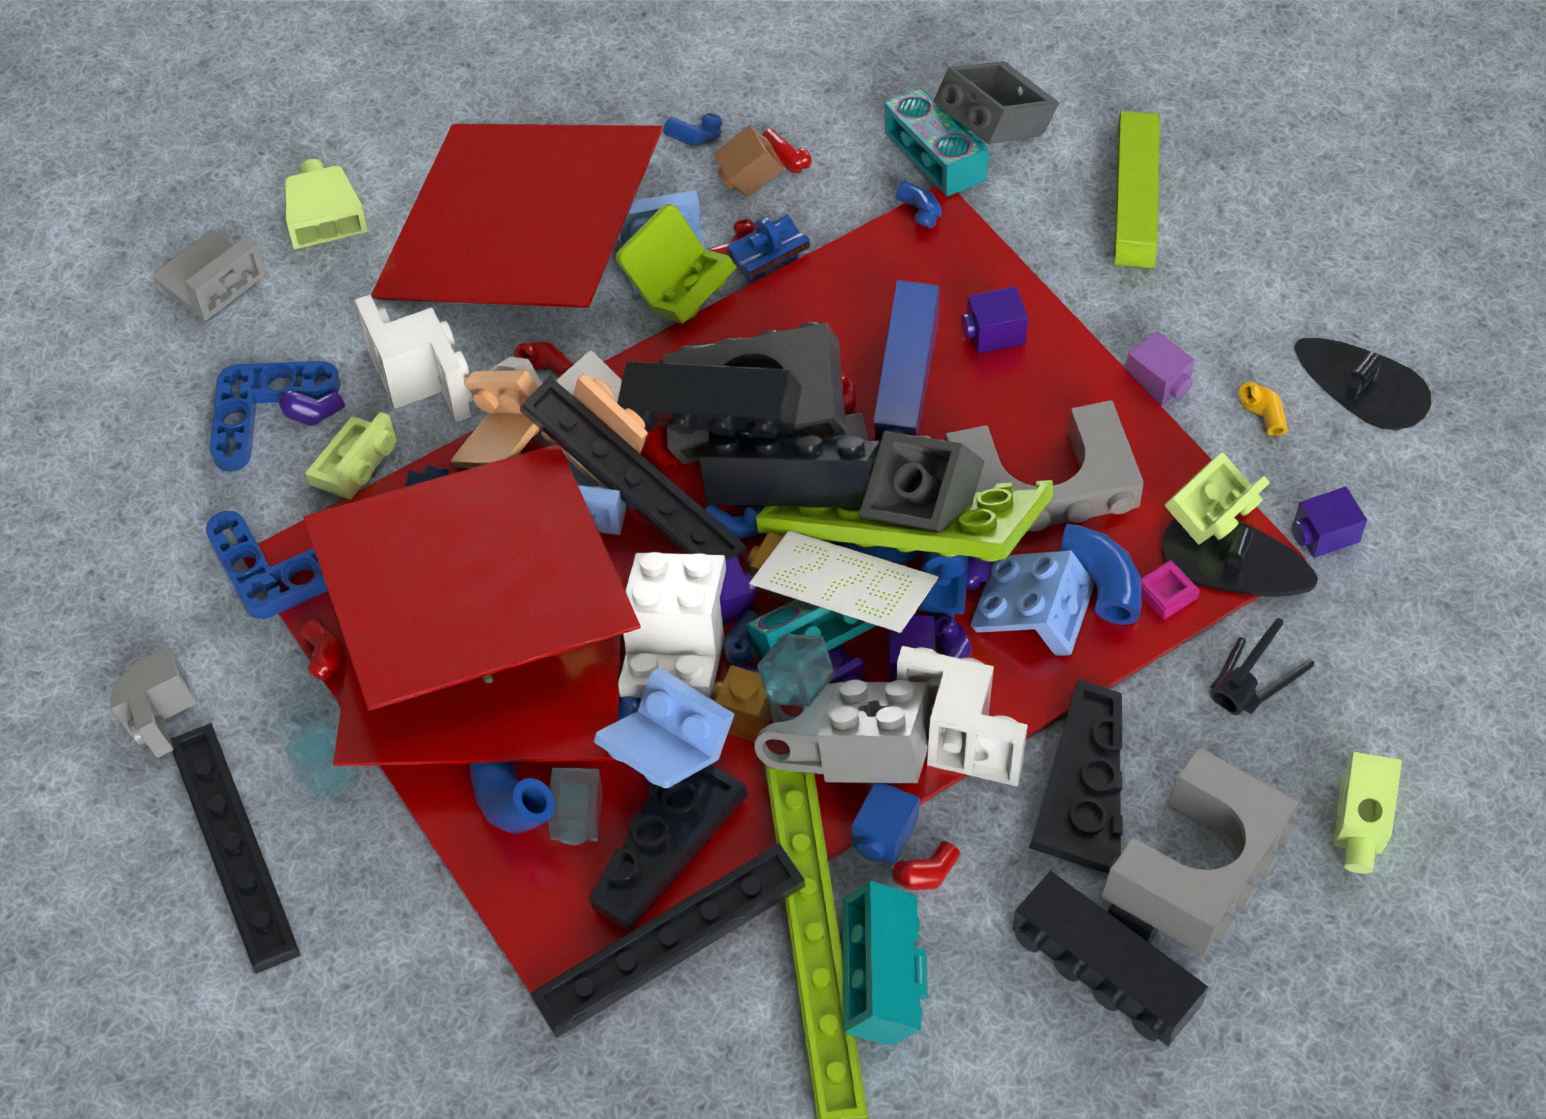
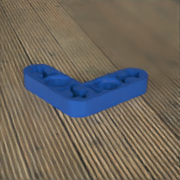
M326 361L236 364L223 369L217 379L210 452L215 465L223 471L232 472L245 467L250 461L256 403H277L281 395L287 391H295L316 400L333 390L338 392L341 384L336 367ZM299 376H303V380H301L302 387H299L297 378ZM320 376H326L327 379H324L323 385H315ZM277 378H287L290 380L287 387L275 390L269 388V384ZM242 379L244 382L239 385L240 398H236L231 386L235 385L236 380ZM238 412L246 415L243 421L238 424L228 425L224 423V419L232 413ZM228 437H233L237 450L233 451L232 456L227 457L224 453H227L229 450L230 441Z
M222 511L212 516L207 522L206 532L211 547L249 616L256 619H266L328 591L314 548L270 567L244 518L239 513ZM230 529L234 533L237 544L230 547L222 531ZM251 557L256 560L253 568L248 571L240 572L233 569V565L241 558ZM304 570L314 573L313 579L307 584L295 585L291 583V578L297 572ZM282 581L286 590L281 593L280 587L277 585V583ZM259 592H264L268 598L260 601L255 595Z

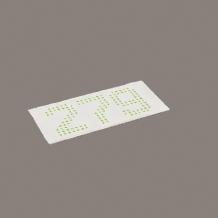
M789 530L749 584L901 633L939 577Z

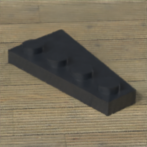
M1080 679L1077 680L1029 844L1030 849L1105 873L1110 872L1111 867L1121 855V836L1123 834V815H1121L1123 779L1122 771H1120L1122 693Z
M711 764L669 788H663L651 783L648 789L650 796L641 812H636L628 826L629 835L622 848L615 850L589 898L592 908L629 932L747 797L748 793L744 783Z

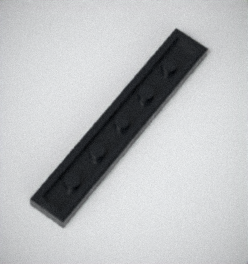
M551 376L520 406L521 413L610 490L620 491L621 499L682 553L725 555V560L734 557L739 559L746 552L747 546Z
M212 723L171 738L174 749L172 753L255 974L301 956Z
M777 843L530 993V996L555 1038H558L804 888L805 879L781 844Z

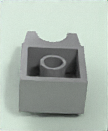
M850 680L828 684L790 686L782 688L775 693L770 703V712L775 723L761 729L755 740L756 754L767 766L778 770L824 774L825 782L918 783L928 750L929 727L932 714L927 682H910L907 680L864 682L861 680ZM786 701L795 702L803 708V712L796 717L789 716L781 710L780 704ZM770 739L783 740L789 746L790 752L783 755L775 754L767 748L765 742Z

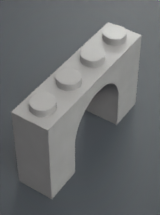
M1112 400L1071 408L1068 437L1080 470L1068 481L1053 486V498L1030 526L1029 531H1040L1048 526L1066 522L1079 523L1086 521L1090 517L1110 513L1123 514L1140 507L1144 481ZM988 425L946 433L945 441L962 443L985 461L975 493L994 489L997 483H1012L1013 490L1036 489V486L1025 484L1015 479L1004 469L999 460Z
M1199 747L1177 777L1168 805L1219 834L1230 847L1235 861L1218 869H1195L1174 861L1133 837L1111 867L1102 898L1204 956L1214 940L1222 944L1229 935L1236 921V918L1231 916L1235 909L1238 908L1245 911L1258 887L1253 882L1257 876L1264 880L1268 877L1279 854L1274 852L1278 845L1286 849L1292 841L1299 827V823L1293 821L1300 802Z

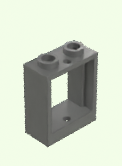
M1005 61L948 67L933 100L934 103L987 144L1039 137L1045 133L1059 105L1057 100ZM1019 87L1023 90L1022 95L1018 92Z

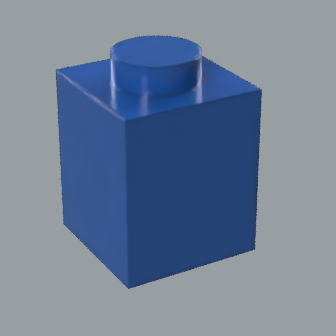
M875 783L852 824L851 847L856 848L863 857L871 861L879 862L882 860L895 865L918 822L920 798L889 784Z

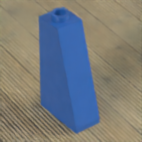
M897 280L874 416V435L877 438H881V440L884 431L918 436L939 324L938 285Z

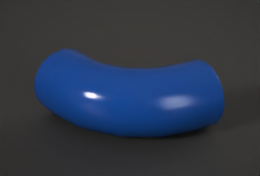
M1067 523L1061 551H1072L1097 586L1096 614L1107 622L1128 625L1137 622L1142 608V580L1129 553L1106 534L1080 525Z
M515 762L469 763L470 778L476 803L491 825L506 832L518 834L537 828L552 817L555 811V800L550 789L541 781L533 778L523 779L519 782Z

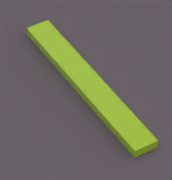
M765 764L776 844H781L805 879V887L784 899L816 1119H868L856 1036L844 1033L843 954L814 773L778 770Z

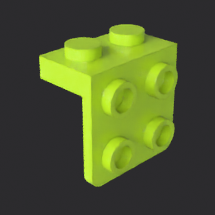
M664 204L616 254L617 263L655 316L681 324L693 318L698 313L700 306L713 292L718 291L725 285L727 278L737 268L730 256L706 250L680 211L672 204Z

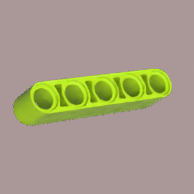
M1120 111L1118 123L1119 140L1117 143L1118 170L1116 172L1117 200L1115 202V221L1117 222L1114 233V252L1116 253L1113 266L1155 268L1158 243L1160 113Z

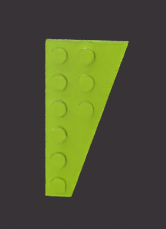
M1052 480L1036 481V489L1013 490L1012 483H997L994 489L975 493L972 504L941 532L865 519L859 516L861 508L766 506L756 516L758 533L768 534V532L783 537L790 530L829 543L834 541L855 543L859 547L883 546L896 548L901 552L919 550L936 552L945 557L963 555L979 557L984 561L1005 560L1053 498Z

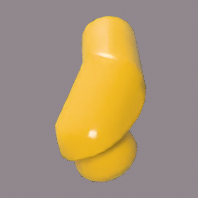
M1249 381L1242 384L1238 390V397L1242 406L1264 418L1268 435L1286 434L1288 426L1279 395L1255 382Z

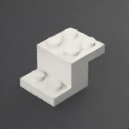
M371 294L355 299L367 351L393 408L396 409L441 392L455 422L471 417L469 402L474 401V396L464 385L467 379L464 376L469 375V369L462 352L454 353L451 347L455 345L447 321L440 323L431 307L390 322L385 308L378 310Z
M636 553L626 594L638 618L641 629L623 634L626 656L618 682L620 697L642 698L650 673L662 668L711 699L724 640L720 594L726 572L725 555Z
M902 646L897 662V680L927 682L932 714L929 727L927 766L1018 787L1022 772L1028 725L1018 723L1008 716H988L994 666L985 665L973 658L959 659L941 655L929 648L920 647L914 649Z

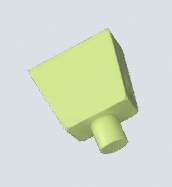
M309 159L301 164V174L289 176L285 180L286 223L294 249L368 232L361 202L342 167L331 166L324 168L320 160Z
M1353 752L1342 775L1334 846L1346 848L1344 868L1348 871L1360 874L1372 873L1374 870L1375 853L1382 854L1391 838L1402 760Z

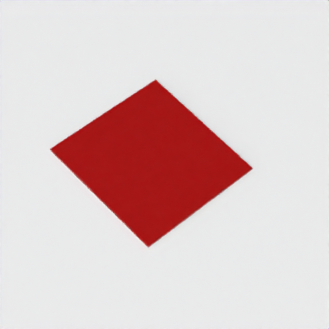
M452 124L378 278L371 297L392 301L589 308L660 138L663 126Z
M558 444L303 516L368 711L641 629L630 600L563 451Z
M609 552L608 554L623 585L624 552ZM621 635L491 674L493 677L491 683H485L483 677L371 711H368L348 652L333 766L616 760L608 754V751L594 743L596 732L618 721Z

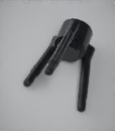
M1277 618L1241 667H1237L1233 671L1246 644L1245 638H1238L1219 676L1211 684L1210 688L1212 690L1210 695L1212 700L1231 714L1239 715L1243 710L1252 714L1263 701L1314 667V661L1309 659L1256 694L1255 688L1258 682L1250 671L1282 627L1284 621L1281 618Z

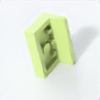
M379 412L372 422L351 416L306 471L305 476L308 485L351 500L358 490L369 481L373 471L385 456H388L393 451L397 443L389 414Z
M1221 452L1167 501L1164 506L1199 545L1213 535L1220 540L1230 533L1239 524L1234 517L1239 512L1242 516H1245L1263 501L1259 493L1270 482L1263 476L1253 484H1250L1230 459Z

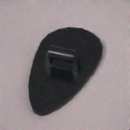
M1302 338L1295 344V352L1310 377L1345 409L1364 422L1381 429L1401 430L1415 426L1426 417L1431 407V391L1425 380L1412 369L1385 356L1341 341L1323 338Z
M1177 519L1170 523L1163 534L1161 552L1165 563L1172 560L1197 586L1245 595L1280 597L1310 592L1317 585L1318 577L1316 572L1302 557L1273 537L1237 520L1239 524L1222 539L1218 540L1213 535L1199 545Z

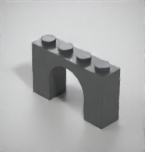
M807 322L800 325L799 328L786 331L766 330L758 336L745 339L726 338L720 340L718 344L705 347L686 346L682 347V350L680 348L675 353L663 355L664 363L790 370L802 386L794 426L801 437L818 436L821 439L846 434L839 339L827 322ZM667 428L668 449L682 464L698 462L699 456L711 440L719 435L712 433L710 430H695L693 434H681Z

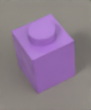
M1156 331L1128 353L1126 370L1162 406L1172 397L1180 399L1190 389L1193 382L1191 375L1195 359Z

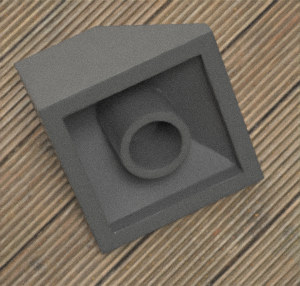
M884 431L859 516L865 519L941 532L972 504L985 461L962 443Z

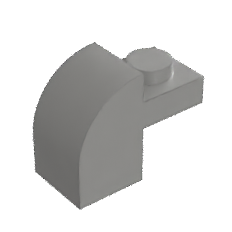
M169 647L142 659L130 667L115 684L110 698L111 710L131 737L133 736L139 746L146 743L157 758L174 750L165 720L197 704L189 676Z

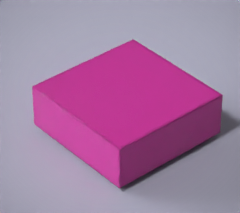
M1172 560L1141 578L1142 598L1163 620L1198 599L1200 589Z

